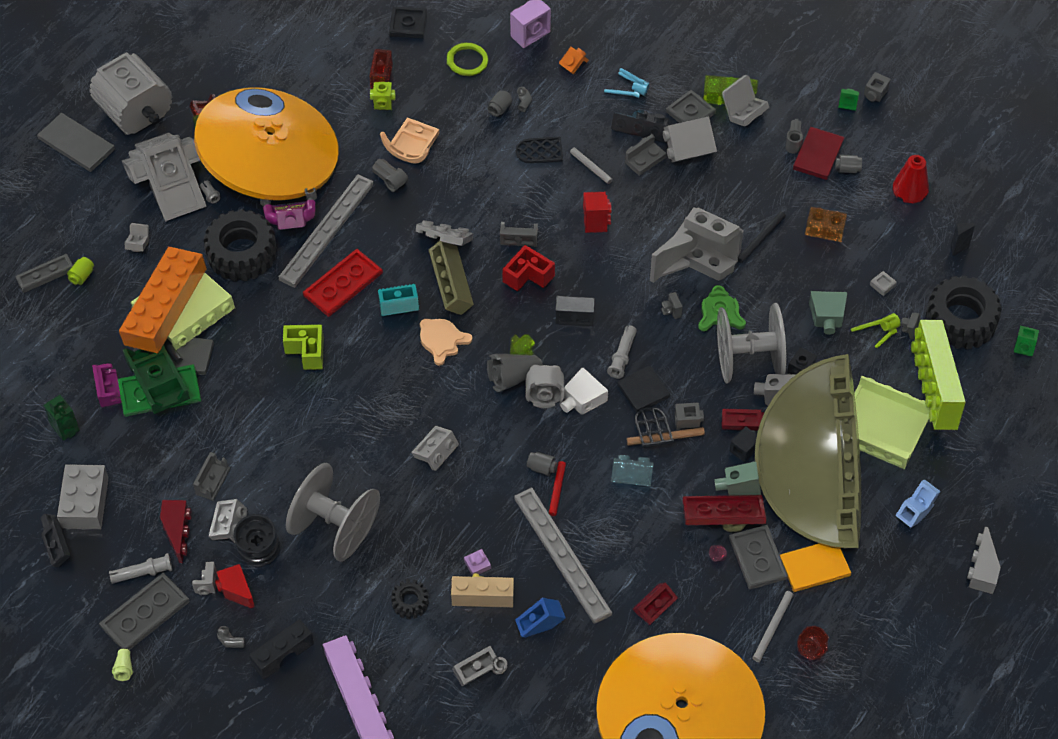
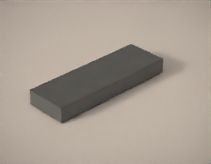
M64 254L15 276L21 290L25 293L66 275L73 264L68 255Z

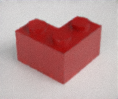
M584 192L585 233L607 232V225H611V202L607 199L606 193Z
M526 245L503 268V283L516 291L528 279L544 288L555 276V263Z

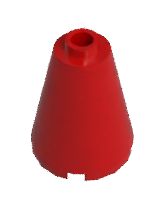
M920 155L910 156L893 182L895 196L897 198L899 196L906 203L921 202L929 192L926 160Z

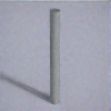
M790 591L785 592L753 656V660L756 662L761 661L793 597V593Z

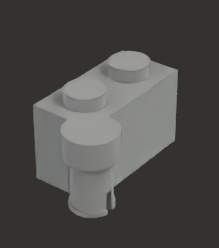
M488 646L453 666L452 670L461 686H464L489 671L498 675L504 673L507 669V661L503 657L496 658L491 646Z

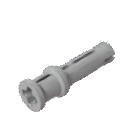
M633 326L625 327L618 350L612 356V364L608 367L607 373L613 378H622L624 376V367L629 362L628 353L637 329Z
M167 553L164 557L148 558L147 562L109 571L111 582L114 584L147 574L155 576L158 572L173 571L169 553Z

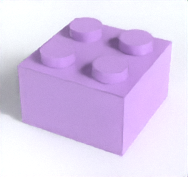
M529 0L523 6L514 9L510 13L511 37L521 47L525 48L550 33L551 9L542 0Z

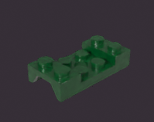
M164 345L159 353L141 349L137 351L127 348L123 349L125 360L141 386L154 414L190 399L188 390ZM153 370H160L158 374H151Z

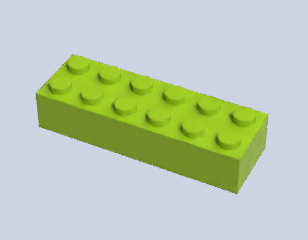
M920 320L918 328H915V341L911 343V351L915 354V366H918L919 369L918 378L922 381V393L926 396L925 405L929 407V420L933 423L934 430H958L966 402L943 320Z

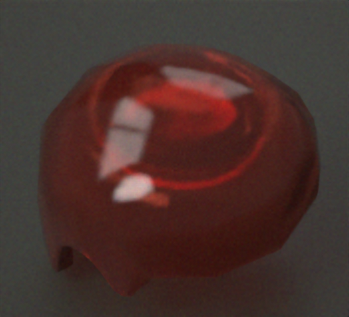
M817 626L806 627L800 633L797 640V648L800 654L810 660L820 659L828 650L829 637L827 633Z

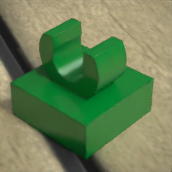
M849 88L847 90L842 89L838 108L856 111L859 92Z

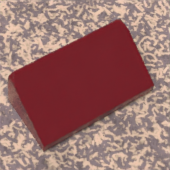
M666 582L660 583L633 610L644 621L651 624L678 597Z

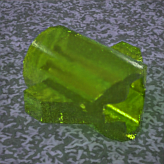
M515 334L511 338L510 354L533 355L534 353L530 350L535 345L533 339L527 334H524L521 338Z

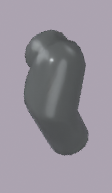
M521 86L517 89L518 97L521 100L518 109L521 112H525L532 101V96L525 87Z

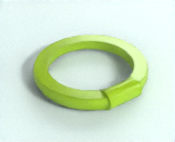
M473 43L458 44L447 53V65L459 75L473 76L479 74L488 64V55L485 50ZM472 49L481 54L483 62L475 69L465 70L455 65L454 55L460 50Z

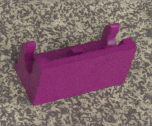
M109 363L98 366L92 365L100 406L105 407L122 403L116 369H111L113 366Z

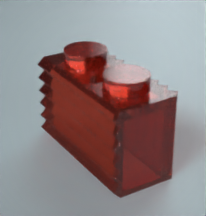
M374 50L369 75L371 89L374 87V82H390L389 79L393 66L392 52L390 50Z

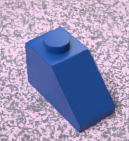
M542 598L516 618L515 621L521 636L525 638L554 628L566 617L558 600Z

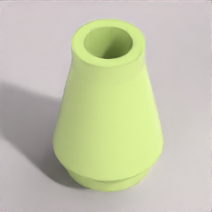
M120 649L118 651L112 669V674L118 681H127L133 674L130 651L128 649Z

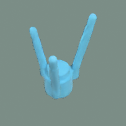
M620 68L621 72H618V74L634 82L632 86L634 92L604 90L605 93L630 95L639 98L640 94L646 95L650 83Z

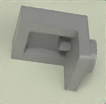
M131 223L130 235L125 241V249L132 250L133 252L144 251L149 242V226Z

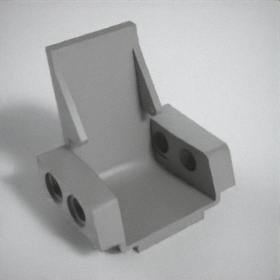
M166 133L135 144L136 149L129 151L130 158L122 160L127 176L132 182L136 184L149 179V185L165 221L206 207L190 165L200 161L194 139L191 137L180 139L179 135Z
M693 207L675 235L652 254L650 281L654 283L662 276L688 267L718 281L722 280L734 271L738 255L741 252L744 230L703 209Z

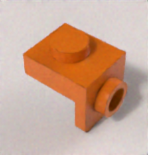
M570 47L559 64L574 74L583 61L587 63L589 60L585 57L586 53L580 48L575 50L573 47Z

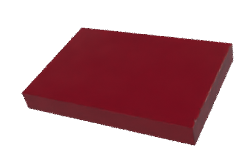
M810 126L793 165V170L827 180L843 144L844 137Z

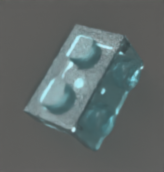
M618 455V459L614 458L611 482L651 486L653 463L649 462L650 458L638 457V461L630 460V456Z

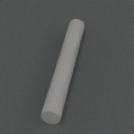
M575 147L571 149L570 153L607 184L612 182L613 179L579 150Z

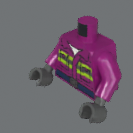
M307 188L305 189L307 201L270 205L271 200L260 199L265 218L270 224L276 225L278 229L304 227L315 216L314 200L317 199L315 188H313L311 193H308Z

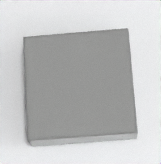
M884 271L870 281V285L883 296L897 284Z

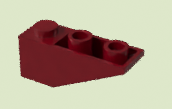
M162 500L161 523L179 563H183V555H187L185 538L189 537L187 521L191 520V508H188L186 500Z

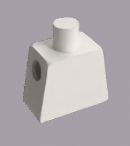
M581 368L564 387L565 400L560 406L566 413L575 408L580 414H585L608 401V390L588 371Z

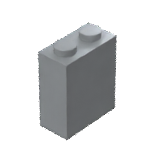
M709 116L664 127L663 138L668 143L667 155L672 162L717 152Z

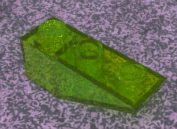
M705 75L703 99L711 104L725 103L722 92L739 78ZM750 79L754 94H756L758 80Z

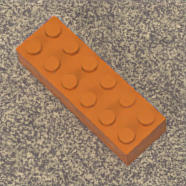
M168 246L119 329L125 346L159 353L207 269L202 254Z

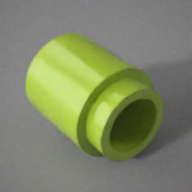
M86 257L78 259L67 272L70 282L76 285L83 284L93 271V262Z

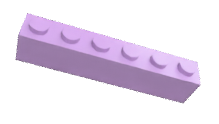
M345 635L324 643L325 656L360 739H394L391 730H386L384 724L387 721L384 713L379 712L377 709L379 702L376 695H371L369 688H372L368 676L364 677L362 674L364 667L361 659H356L354 655L357 651L353 641L349 642Z

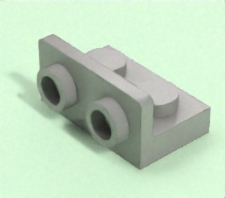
M435 426L411 453L414 458L428 462L431 469L436 471L459 443L451 430Z
M237 499L218 501L208 537L212 540L230 538L235 543L233 538L234 528L241 519L247 516V508Z

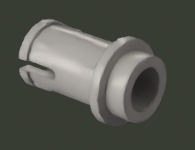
M208 180L204 181L207 188L201 183L200 189L206 195V200L212 204L220 200V193L213 188L211 182Z

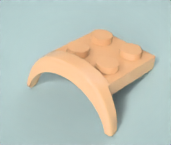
M407 118L391 142L385 132H381L380 136L385 148L393 156L405 162L420 163L428 156L430 147L439 135V129Z

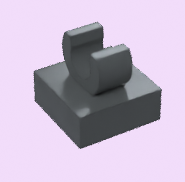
M676 292L670 293L668 301L662 302L663 315L672 313L674 319L681 318L682 304Z
M912 313L910 319L902 318L901 320L902 332L909 333L910 339L915 340V328H918L921 320L920 313Z

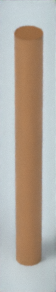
M703 427L671 432L673 439L705 434ZM668 432L662 433L664 441L670 440ZM652 434L653 442L661 441L658 434ZM639 436L626 438L628 446L642 444ZM642 436L644 443H651L649 436Z

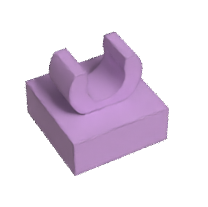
M482 549L464 557V562L472 576L475 573L481 574L491 569V564Z

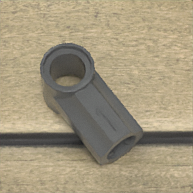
M379 158L375 161L372 171L384 180L386 186L392 192L408 182V176L402 169L398 168L396 170L384 159Z

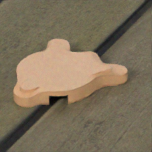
M423 319L420 322L422 346L433 354L434 363L437 366L443 365L446 357L458 354L457 345H469L472 342L471 334L460 332L448 320Z

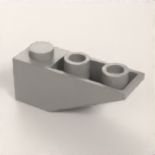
M985 527L983 534H978L976 545H979L978 551L974 550L971 562H975L974 568L970 567L967 579H970V588L993 594L1001 567L989 529Z

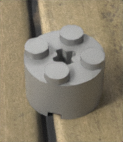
M533 365L530 367L526 374L527 401L529 402L530 400L534 406L539 408H551L555 406V403L563 401L564 375L559 366Z

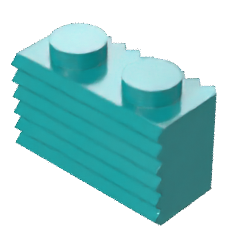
M415 284L378 290L382 316L419 310Z

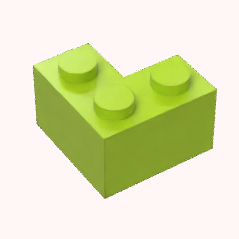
M284 325L283 345L285 354H302L304 370L323 369L324 336L322 325Z

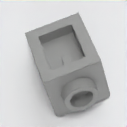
M206 562L205 570H202V580L192 581L195 593L200 595L215 593L217 570L214 562Z

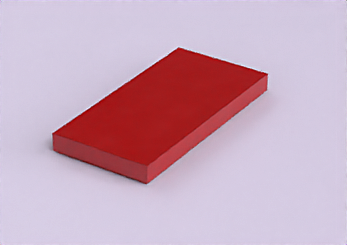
M356 249L303 291V296L330 317L383 274V269Z

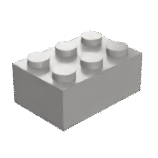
M65 465L57 514L61 528L101 529L109 478L105 465Z

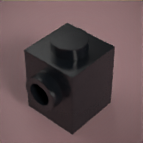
M800 347L789 362L787 374L796 375L805 368L815 364L817 356Z

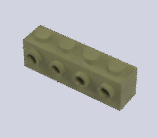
M439 241L429 249L444 307L446 310L462 315L474 304L459 251L456 245Z

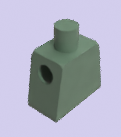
M811 291L809 306L813 322L816 327H824L825 334H834L835 327L842 326L847 292Z
M756 462L728 467L725 469L726 478L715 479L716 491L728 489L729 495H761Z

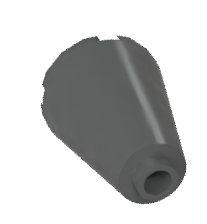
M491 354L489 356L491 360L487 361L488 377L490 381H494L496 386L492 387L497 392L504 391L525 381L526 374L531 366H543L541 359L536 355Z

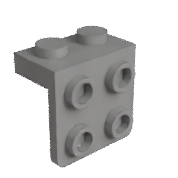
M743 75L722 92L730 122L746 126L769 108L767 101L755 98L748 75Z

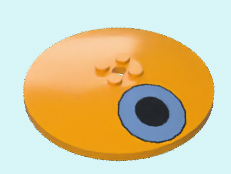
M242 88L226 92L210 101L203 108L196 122L194 143L197 154L205 168L224 185L251 197L266 200H290L306 196V188L308 193H311L313 188L317 190L329 180L338 160L337 138L325 117L307 102L282 91L267 88Z
M686 633L662 634L647 638L629 647L607 670L597 697V723L602 739H761L763 734L765 705L761 688L753 672L732 650L712 639ZM684 700L687 706L680 708L676 705V702Z

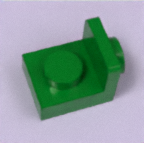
M1020 325L1014 352L1033 356L1039 330Z

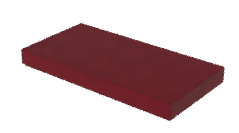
M762 495L684 496L682 499L685 525L766 524Z

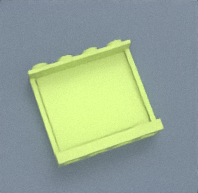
M204 273L167 337L172 342L173 347L176 350L195 336L201 334L206 328L215 324L220 318L230 313L235 308L232 296ZM138 297L131 302L132 307L134 306Z
M861 376L859 385L854 393L860 451L905 469L929 421V407H926L924 400H919L908 393H902L891 386L878 383L872 378Z

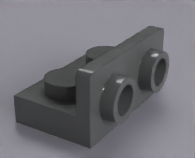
M652 134L647 138H643L637 145L630 147L626 151L625 164L639 176L666 158V152L654 143L655 136Z

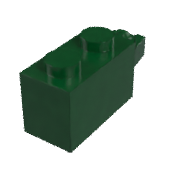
M61 395L44 404L51 427L63 441L80 431L72 408Z

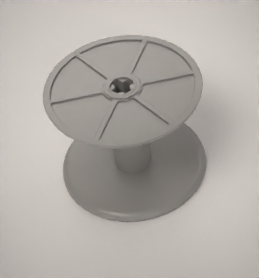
M773 303L770 308L769 332L752 333V331H749L748 334L731 335L727 312L723 307H720L717 315V341L721 371L725 383H729L732 379L733 354L750 352V354H754V352L771 351L775 373L785 375L786 339L783 318L778 303Z
M322 463L311 471L296 492L288 510L286 530L291 535L299 534L314 521L317 515L321 516L327 524L333 523L339 526L334 541L333 554L336 560L344 561L356 551L367 536L378 512L380 493L376 489L367 490L353 503L350 509L342 506L340 501L337 502L328 498L333 482V469L330 464Z

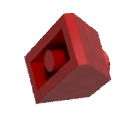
M240 564L216 572L218 580H215L218 592L222 591L224 597L228 600L249 608L254 607L253 598Z

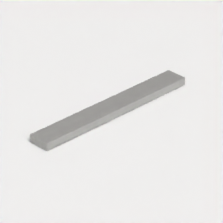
M357 174L279 275V281L294 288L297 286L372 188L373 181Z
M533 488L515 495L517 504L592 622L595 624L611 616L612 611Z

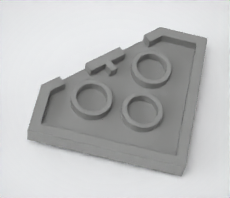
M425 220L416 225V232L423 233V231H426V236L436 239L440 237L442 242L462 246L473 240L474 233L469 232L467 228L451 229V226L446 224L435 226L433 225L434 222Z

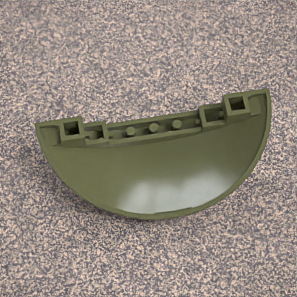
M849 354L819 361L792 377L778 391L767 407L758 429L755 445V462L757 463L759 484L775 513L790 528L807 539L838 548H859L861 528L860 447Z

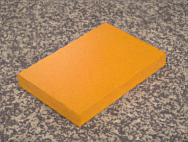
M819 543L780 555L793 592L851 576V571L841 548Z

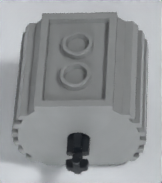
M126 52L98 68L96 75L91 79V97L127 135L135 134L148 125L157 123V120L162 118L171 108L172 93L170 89L134 53L129 55Z

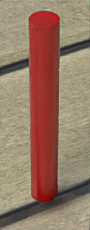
M559 461L549 508L550 516H556L566 466V463L563 461Z

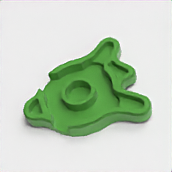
M720 285L713 287L709 296L703 299L701 307L703 318L699 322L698 328L701 331H707L712 325H717L718 309L723 307L727 312L730 327L744 329L746 321L739 314L738 301L736 298L733 299L729 296V293Z

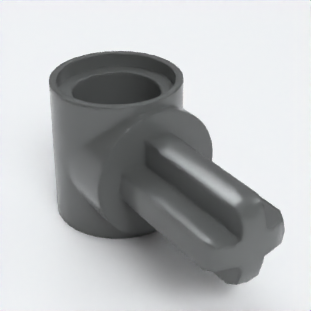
M798 119L791 121L790 131L787 132L785 148L789 153L793 154L800 152L803 141L802 123Z

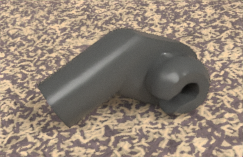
M221 626L218 629L217 637L225 647L244 648V637H233L226 626Z

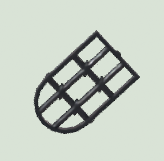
M646 407L637 412L635 415V425L643 448L674 443L667 417L663 411L655 407ZM652 411L654 419H646L644 412ZM655 412L661 414L662 417L658 418ZM640 414H642L643 421H637ZM664 420L667 429H660L658 421ZM648 423H656L658 430L651 431ZM639 424H644L647 432L641 433ZM668 432L670 440L664 441L662 433ZM652 434H658L661 441L653 442ZM642 436H649L651 443L644 444Z

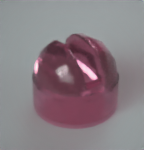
M722 545L710 547L709 556L712 561L716 562L725 559L727 551Z

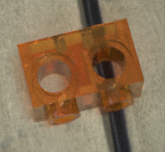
M811 207L805 235L841 242L847 214Z

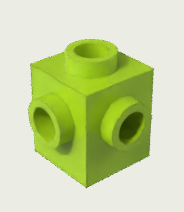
M374 82L373 89H370V100H373L374 109L392 110V100H395V90H392V82Z

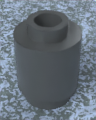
M498 91L488 103L487 109L489 113L496 117L502 115L512 103L511 95L507 91Z
M840 154L839 158H836L835 169H838L839 173L861 172L862 157Z
M531 452L527 461V467L531 468L532 471L550 476L551 473H555L557 462L553 456L540 452Z

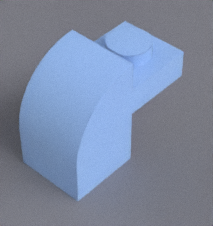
M921 481L912 497L903 502L895 516L909 527L917 525L933 508V503L941 491L928 481Z

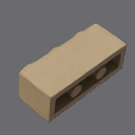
M452 576V606L513 607L514 578Z

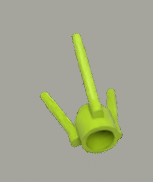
M893 313L882 319L851 328V331L854 332L880 324L881 328L884 331H889V333L875 345V348H878L891 335L897 333L896 328L900 327V319Z

